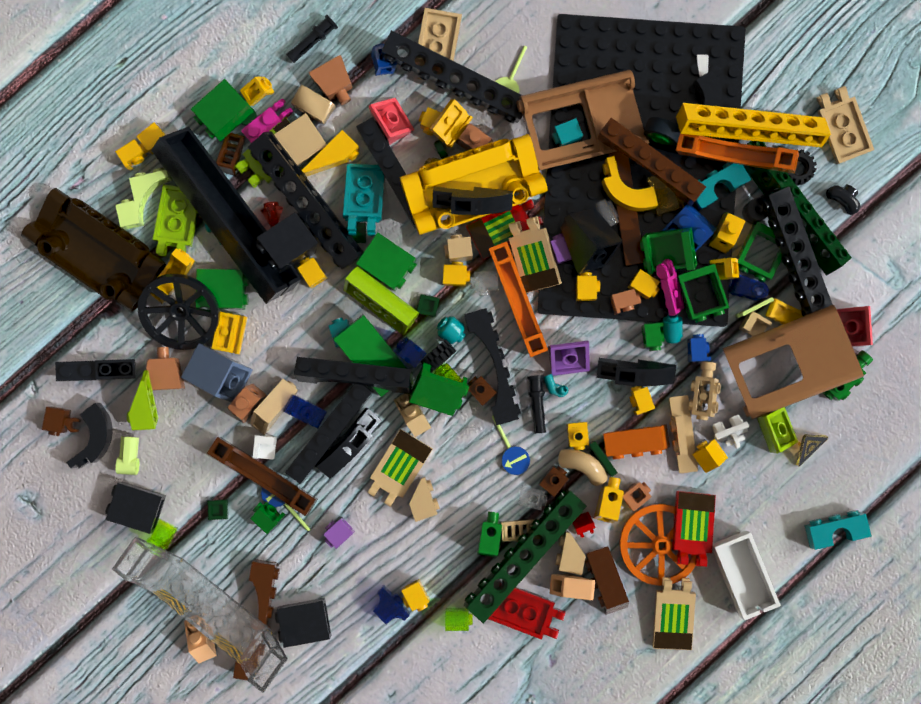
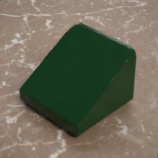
M357 222L356 235L351 236L357 243H366L367 223Z

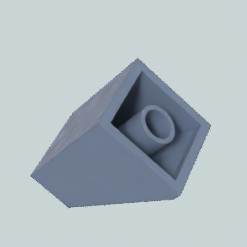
M199 343L181 378L215 397L232 402L245 387L253 369Z

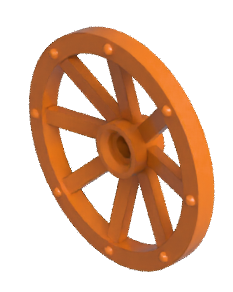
M652 504L637 510L626 521L620 535V553L628 570L641 581L657 586H662L665 555L667 554L677 564V556L671 551L673 542L670 541L673 538L674 527L664 536L663 511L675 514V507L667 504ZM655 511L657 515V536L639 520L642 516ZM635 524L651 539V542H627L632 526ZM659 542H664V548L659 549ZM627 548L652 549V551L634 566L630 560ZM658 554V578L650 577L640 572ZM691 555L688 565L677 564L682 570L670 576L672 584L681 581L682 578L687 577L695 568L696 555Z

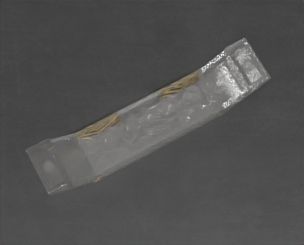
M134 537L112 568L124 580L154 593L237 661L248 677L247 681L262 693L266 691L288 660L274 633L268 626L183 558L141 538Z

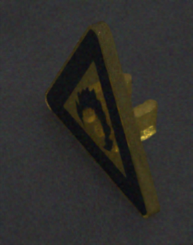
M803 435L801 443L798 442L800 450L796 465L798 467L801 466L828 440V436Z

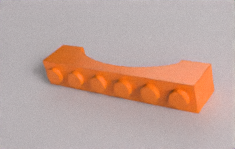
M681 133L676 148L680 155L795 174L799 157L798 150L746 145Z
M507 241L489 248L529 356L533 357L548 351Z

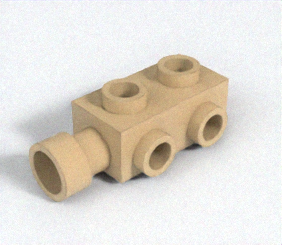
M701 361V377L696 376V379L692 380L691 391L694 392V397L689 401V410L692 411V415H697L696 419L708 420V417H715V413L718 412V402H716L717 394L720 393L721 385L718 383L719 379L713 378V371H716V363ZM708 384H710V391H706ZM707 403L708 408L704 410L703 406Z

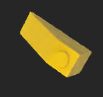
M341 130L302 169V172L306 176H310L346 164L349 160L353 161L357 158L360 148Z

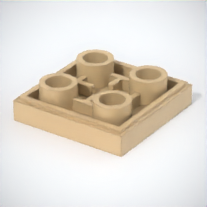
M306 113L274 134L298 166L320 152L327 145Z

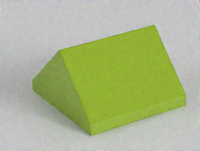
M785 407L757 418L770 453H781L798 443Z

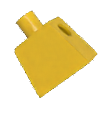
M723 213L708 246L726 254L735 245L746 221L730 213Z
M609 477L608 485L601 488L593 519L608 523L618 521L624 494L623 490H619L620 479ZM608 495L612 496L613 501L609 500Z

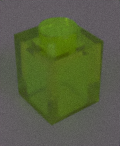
M466 608L445 609V631H469V625H473V614L469 613V610Z

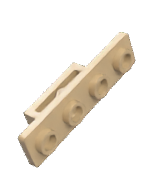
M688 395L670 397L669 404L672 420L670 421V430L674 435L672 446L673 451H676L678 472H697V460L692 455L696 450L691 412L689 410Z

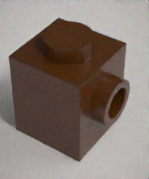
M475 376L467 383L469 385L468 391L482 406L497 393L482 376L479 378Z
M559 465L557 468L551 466L538 484L555 497L569 478L565 476L567 472Z

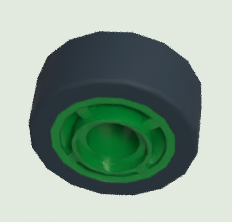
M651 117L643 134L655 143L674 147L677 146L680 130L679 126L670 120Z

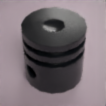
M754 198L743 207L742 216L748 223L754 224L767 218V213L761 205V198Z

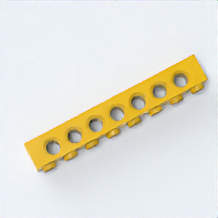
M683 103L676 116L680 133L821 148L831 135L824 117Z

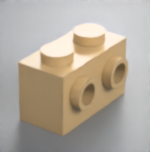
M453 235L451 239H447L448 245H444L445 259H449L450 263L473 260L471 237Z

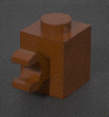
M46 407L42 430H47L49 435L60 436V433H67V430L79 432V429L73 428V422H81V419L70 418L71 410Z

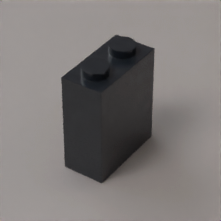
M119 482L117 485H114L111 496H113L112 501L105 510V514H107L106 520L148 534L155 532L166 495L126 482Z
M325 598L282 605L275 612L276 623L280 625L278 638L279 642L283 643V648L329 640L332 636Z

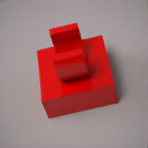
M589 512L579 515L572 523L577 534L582 538L584 537L583 533L590 531L593 534V529L596 528Z

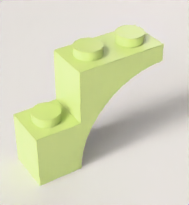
M164 168L155 169L153 173L149 174L145 172L137 173L134 175L135 177L129 178L134 201L132 199H125L121 201V204L115 205L121 228L128 230L144 226L143 213L148 198L159 186L172 181L171 176Z

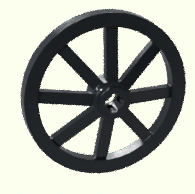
M166 274L155 278L144 288L138 301V316L145 331L155 341L172 349L189 350L197 348L199 343L204 345L212 338L219 324L220 310L215 296L202 282L187 275ZM173 283L176 300L157 287L162 284ZM180 283L188 285L197 291L187 300H183ZM150 292H152L171 306L146 307L147 298ZM200 296H203L210 310L190 307V305ZM170 313V316L156 329L150 322L148 314ZM191 314L212 318L207 332ZM185 319L201 337L185 341ZM174 320L178 321V340L161 334Z

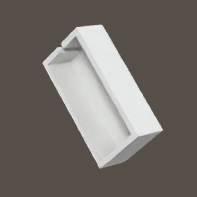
M745 530L713 543L712 551L740 618L745 621L760 615V610L765 613L781 606L751 532Z

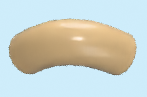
M562 449L560 451L558 461L561 468L581 471L594 486H600L607 481L608 474L605 468L591 455L572 449Z

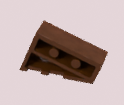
M609 547L587 553L585 565L587 570L592 572L593 578L591 579L595 580L594 589H598L600 595L598 601L601 608L605 609L606 615L628 608L629 600Z

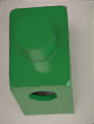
M488 512L487 521L482 522L478 555L498 556L502 525L498 524L499 513ZM488 529H492L494 531L493 536H489L487 534Z

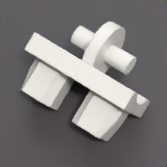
M739 415L729 419L731 428L726 429L723 422L713 424L714 439L717 443L725 441L727 447L733 445L735 449L740 448V442L745 440L744 435L741 434L748 432L747 428H749L748 422H743Z

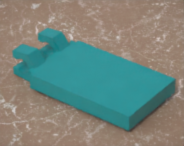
M347 164L343 219L348 221V235H356L357 222H367L368 236H375L376 223H380V220H382L385 176L378 165Z

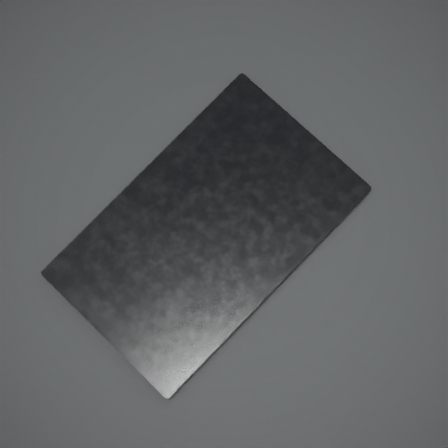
M559 14L557 17L552 88L631 70L635 79L633 92L643 129L645 130L647 122L651 117L664 118L678 125L676 116L683 103L701 105L700 96L693 83L700 77L697 55H708V72L713 70L721 85V107L741 109L746 29L742 26ZM581 104L551 110L548 150L560 147L559 144H555L552 137L554 127L575 118L583 133L582 140L578 142L590 139L588 125ZM709 137L718 140L739 143V139ZM651 140L648 143L695 179H700L701 182L707 179V174L714 170L717 172L723 170L722 166L728 163L680 155L676 151L677 146L668 147ZM608 154L547 169L546 184L548 191L545 192L543 228L547 229L550 241L553 240L552 237L562 234L560 227L565 221L564 218L569 213L596 208L621 238L616 204L606 194L602 185V180L608 177L603 172V164H605L604 161ZM629 158L633 189L639 190L654 186L658 206L655 209L637 211L642 240L646 233L662 231L687 204L675 196L676 194L656 176ZM717 183L714 186V192L718 200L698 211L715 228H717L723 213L734 215L736 190L730 192L728 187L722 183ZM711 236L696 251L697 266L695 270L711 265L709 260L732 258V248L725 254L708 246L712 239ZM622 243L605 267L588 271L592 273V276H597V281H600V292H597V299L595 301H576V277L580 276V274L577 273L573 260L557 265L561 284L540 289L538 293L537 312L545 315L663 323V318L669 314L665 305L664 292L661 288V279L657 276L656 272L650 275L660 281L658 284L660 289L655 297L651 296L649 299H645L640 296L641 304L635 305L634 310L623 312V309H620L621 313L614 314L610 296L631 290L628 286L640 269L648 274V270L644 269V264L625 266ZM682 268L676 272L678 276L694 270L687 271L686 268ZM709 275L684 282L694 314L719 306ZM730 279L720 280L729 304ZM685 307L677 315L682 317L683 324L725 327L728 324L729 308L724 310L725 314L714 317L712 313L706 315V320L697 323L695 319L689 321Z

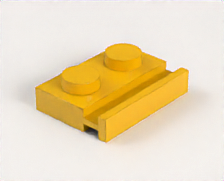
M451 99L429 130L439 140L444 142L447 147L451 148L473 117L469 116L467 111L455 99Z
M220 312V320L214 334L211 349L240 354L248 317Z

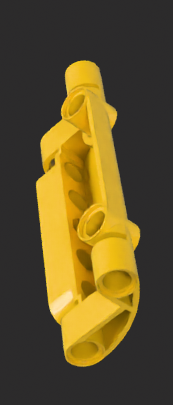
M529 134L511 140H497L423 165L419 168V171L399 177L419 235L438 228L449 229L489 215L451 214L450 209L433 208L434 187L473 191L474 187L513 191L512 206L522 204L529 197L548 191L545 178L539 172L533 143ZM521 189L520 193L514 196V193ZM443 215H448L447 219L441 220V217Z

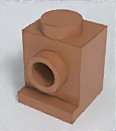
M635 289L610 296L615 315L621 313L620 309H623V312L634 310L635 305L641 304L640 295L638 292L635 293Z
M637 481L624 491L623 500L632 511H635L652 497L649 494L651 489L645 482L641 484ZM638 491L639 497L634 498L633 492Z

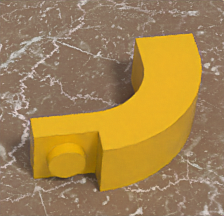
M615 157L606 158L605 164H603V172L608 177L602 180V185L606 194L614 203L632 211H646L655 209L658 206L654 186L639 190L627 187L619 177Z
M176 248L171 253L168 264L159 276L166 274L187 275L195 260L185 251ZM166 283L157 287L169 296L174 292L173 283ZM150 292V295L153 296L156 300H158L161 304L165 302L164 300Z

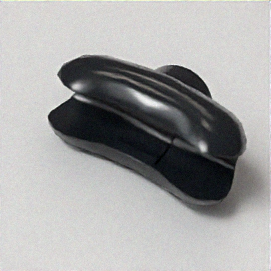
M846 184L844 188L835 185L826 191L827 198L840 203L845 208L847 214L853 215L860 210V202L855 198L858 195V191L851 185Z

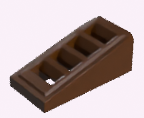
M229 133L225 137L216 160L223 173L235 175L237 170L235 165L239 163L246 139L245 136ZM230 140L238 142V145L229 142ZM228 148H231V149H234V150H236V151L234 152V151H230V150H227V149H228ZM225 156L233 157V159L226 158Z

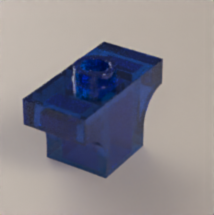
M407 337L401 339L394 350L396 354L414 368L427 354Z
M294 394L291 395L283 410L285 413L317 429L327 413L326 410Z
M385 585L378 590L380 602L374 607L373 612L386 625L392 619L400 618L405 621L410 616L411 612L402 604L403 600L397 593L393 594Z

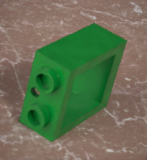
M756 222L752 225L736 258L738 259L740 272L745 274L749 272L755 275L754 278L756 280L765 282L772 280L782 260V254L779 249L768 272L744 261L756 235L775 243L773 230L760 222Z
M715 264L677 276L689 321L695 319L697 323L706 320V315L712 313L714 317L725 314V309L730 308ZM709 275L719 306L694 314L684 282Z

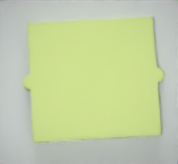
M773 297L765 299L735 314L736 318L745 316L774 301Z

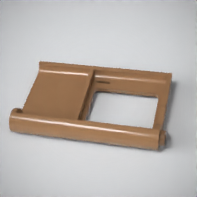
M631 70L519 97L517 108L519 112H522L527 133L531 137L539 171L616 152V150H612L598 140L600 131L610 118L616 120L647 144L649 143V140L643 134L644 129L633 92L635 79ZM581 104L588 125L590 139L549 150H541L532 116Z
M834 305L722 348L746 406H743L745 415L746 417L750 416L751 419L758 418L864 377ZM790 345L803 379L760 397L752 398L739 369V364L781 346Z

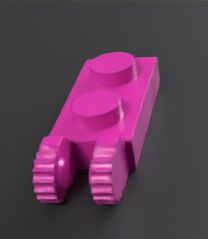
M283 98L241 130L251 143L263 132H269L279 122L281 123L285 117L288 118L293 113V110L288 108L279 117L275 112L286 103Z
M665 259L656 266V274L661 279V288L664 292L665 305L669 316H675L685 306L673 262Z

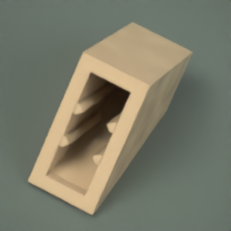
M282 379L253 411L250 425L265 435L296 397L298 392L296 386L292 382Z

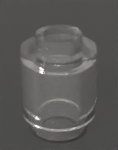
M604 199L595 204V209L611 227L619 223V216L611 201L607 202Z

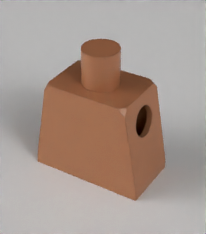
M341 55L309 72L313 82L329 101L337 97L340 104L345 105L351 100L347 91L353 87Z
M469 123L455 143L468 151L491 143L493 140Z
M157 347V359H148L146 366L152 390L185 389L184 379L181 378L182 370L179 359L169 358V347Z
M250 384L242 389L227 408L241 422L245 423L268 395L255 384Z

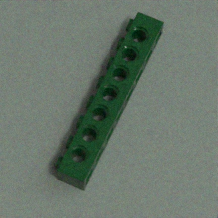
M750 141L746 144L767 147L764 142ZM743 165L763 194H767L780 187H790L818 266L826 276L841 268L852 258L787 172ZM780 206L778 207V213H779V214H781V207H780Z
M568 489L561 490L556 495L555 502L545 507L542 512L543 515L539 520L535 519L529 526L531 529L517 539L516 546L506 551L504 559L500 564L496 563L492 567V573L478 583L477 590L467 595L463 605L483 624L587 507L572 491ZM561 506L566 507V512L563 515H559V508ZM552 520L553 527L547 530L546 523ZM540 535V542L533 544L534 536ZM527 549V557L521 559L520 552ZM510 564H514L515 570L512 573H507V567ZM502 579V585L495 588V580ZM483 594H489L487 602L480 601Z

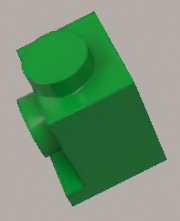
M664 323L644 324L641 326L644 348H649V351L661 350L662 342H664V332L660 331V327H663Z
M260 502L252 510L255 513L250 519L268 534L286 514L284 512L280 514L268 502L264 504Z

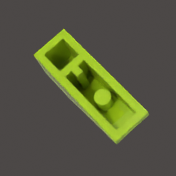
M144 370L130 411L127 412V422L131 424L132 430L155 429L157 425L158 413L148 370Z

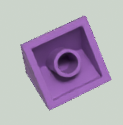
M589 341L548 346L552 376L590 371Z

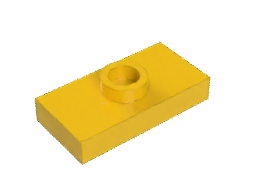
M773 298L774 301L770 302L765 315L781 324H786L803 317L801 310L776 298Z

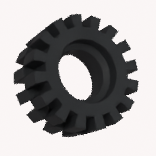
M802 149L798 151V161L804 165V172L801 175L788 173L797 186L811 180L815 175L814 172L817 170L815 168L817 163L813 162L814 156L810 157V153L808 151L804 153Z
M446 339L424 357L421 363L422 365L423 363L430 364V373H432L449 359L456 350Z

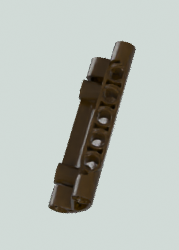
M53 188L48 193L36 221L27 224L21 233V237L36 246L42 256H45L105 299L117 301V303L130 312L138 308L139 297L144 288L157 278L166 267L164 261L149 252V247L82 200L71 198L58 188Z

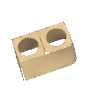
M302 84L291 101L294 108L306 113L323 125H325L336 108L334 103Z

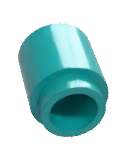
M668 314L663 318L664 338L668 343H678L683 337L682 317L678 315L669 316Z

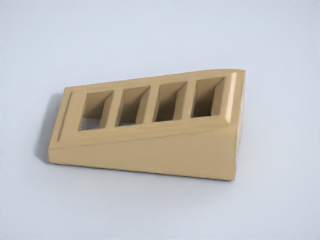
M535 519L501 521L502 542L517 541L523 534V525L526 524L528 532L530 524ZM515 525H519V536L515 534ZM507 526H511L512 536H508ZM540 535L534 536L533 539H540Z

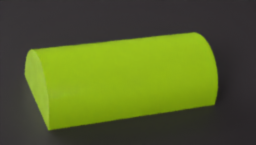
M360 267L354 268L345 278L343 291L403 336L418 317V311Z

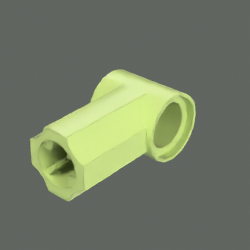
M121 437L120 454L115 468L117 474H138L140 466L139 458H137L138 437Z

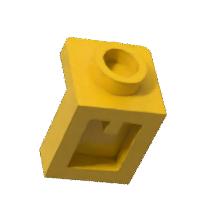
M254 77L240 89V92L250 106H254L266 95H272L274 90L267 78Z

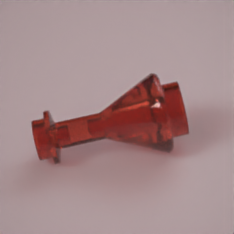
M279 202L264 203V208L260 210L270 228L279 223L283 207L279 206Z

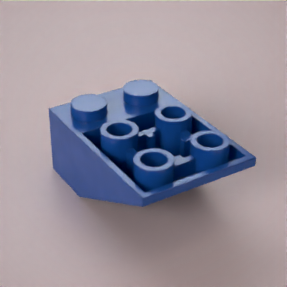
M687 204L662 231L692 227L696 252L714 234L717 228L693 206L690 207Z

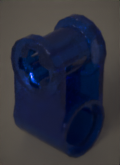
M739 274V278L732 280L729 293L734 296L759 301L768 295L769 288L764 282ZM758 287L760 288L759 291L762 292L760 295H757V291H754Z

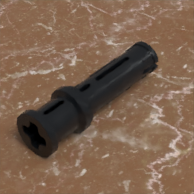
M325 15V19L317 26L314 25L313 31L286 55L293 63H296L318 41L325 40L326 36L333 29H337L338 26L328 15Z
M544 375L527 376L530 387L528 395L532 401L534 434L546 433L543 406L545 391L542 384Z

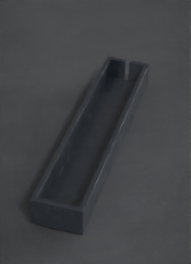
M188 126L159 137L151 151L265 304L293 290L303 278L294 266L279 274L277 270H273L267 262L269 259L266 255H261L257 250V237L267 230Z

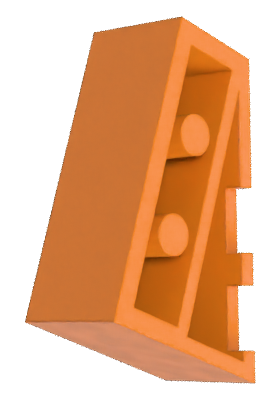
M667 424L603 434L606 456H612L613 459H622L625 454L639 457L643 456V452H650L651 455L662 454V450L670 447Z

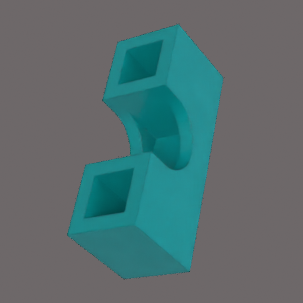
M726 163L722 166L723 170L719 172L714 170L707 174V179L701 182L706 188L694 202L697 211L718 200L714 192L715 184L722 183L728 187L730 192H733L751 181L752 179L744 166Z
M859 510L849 511L847 515L841 517L840 514L828 516V520L824 521L814 519L809 521L810 524L804 525L809 547L814 550L834 546L832 536L838 528H843L846 538L851 541L872 537L867 515L859 512Z

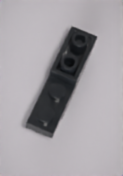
M434 187L433 208L450 209L451 214L485 215L512 210L513 191L474 187L473 191Z
M599 357L596 378L615 380V384L628 386L668 385L675 382L677 365L639 359L638 363Z
M135 359L55 362L56 381L136 378Z
M365 408L346 433L336 439L315 467L329 479L333 477L373 437L371 433L382 420L369 408Z

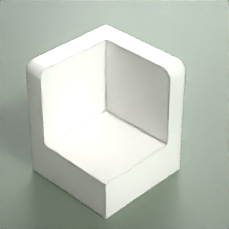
M255 435L252 458L275 459L277 437Z

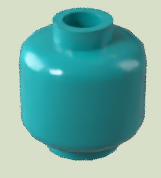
M454 316L443 317L436 327L438 329V336L444 341L447 339L450 344L460 343L465 337V333H463L465 330L464 324Z

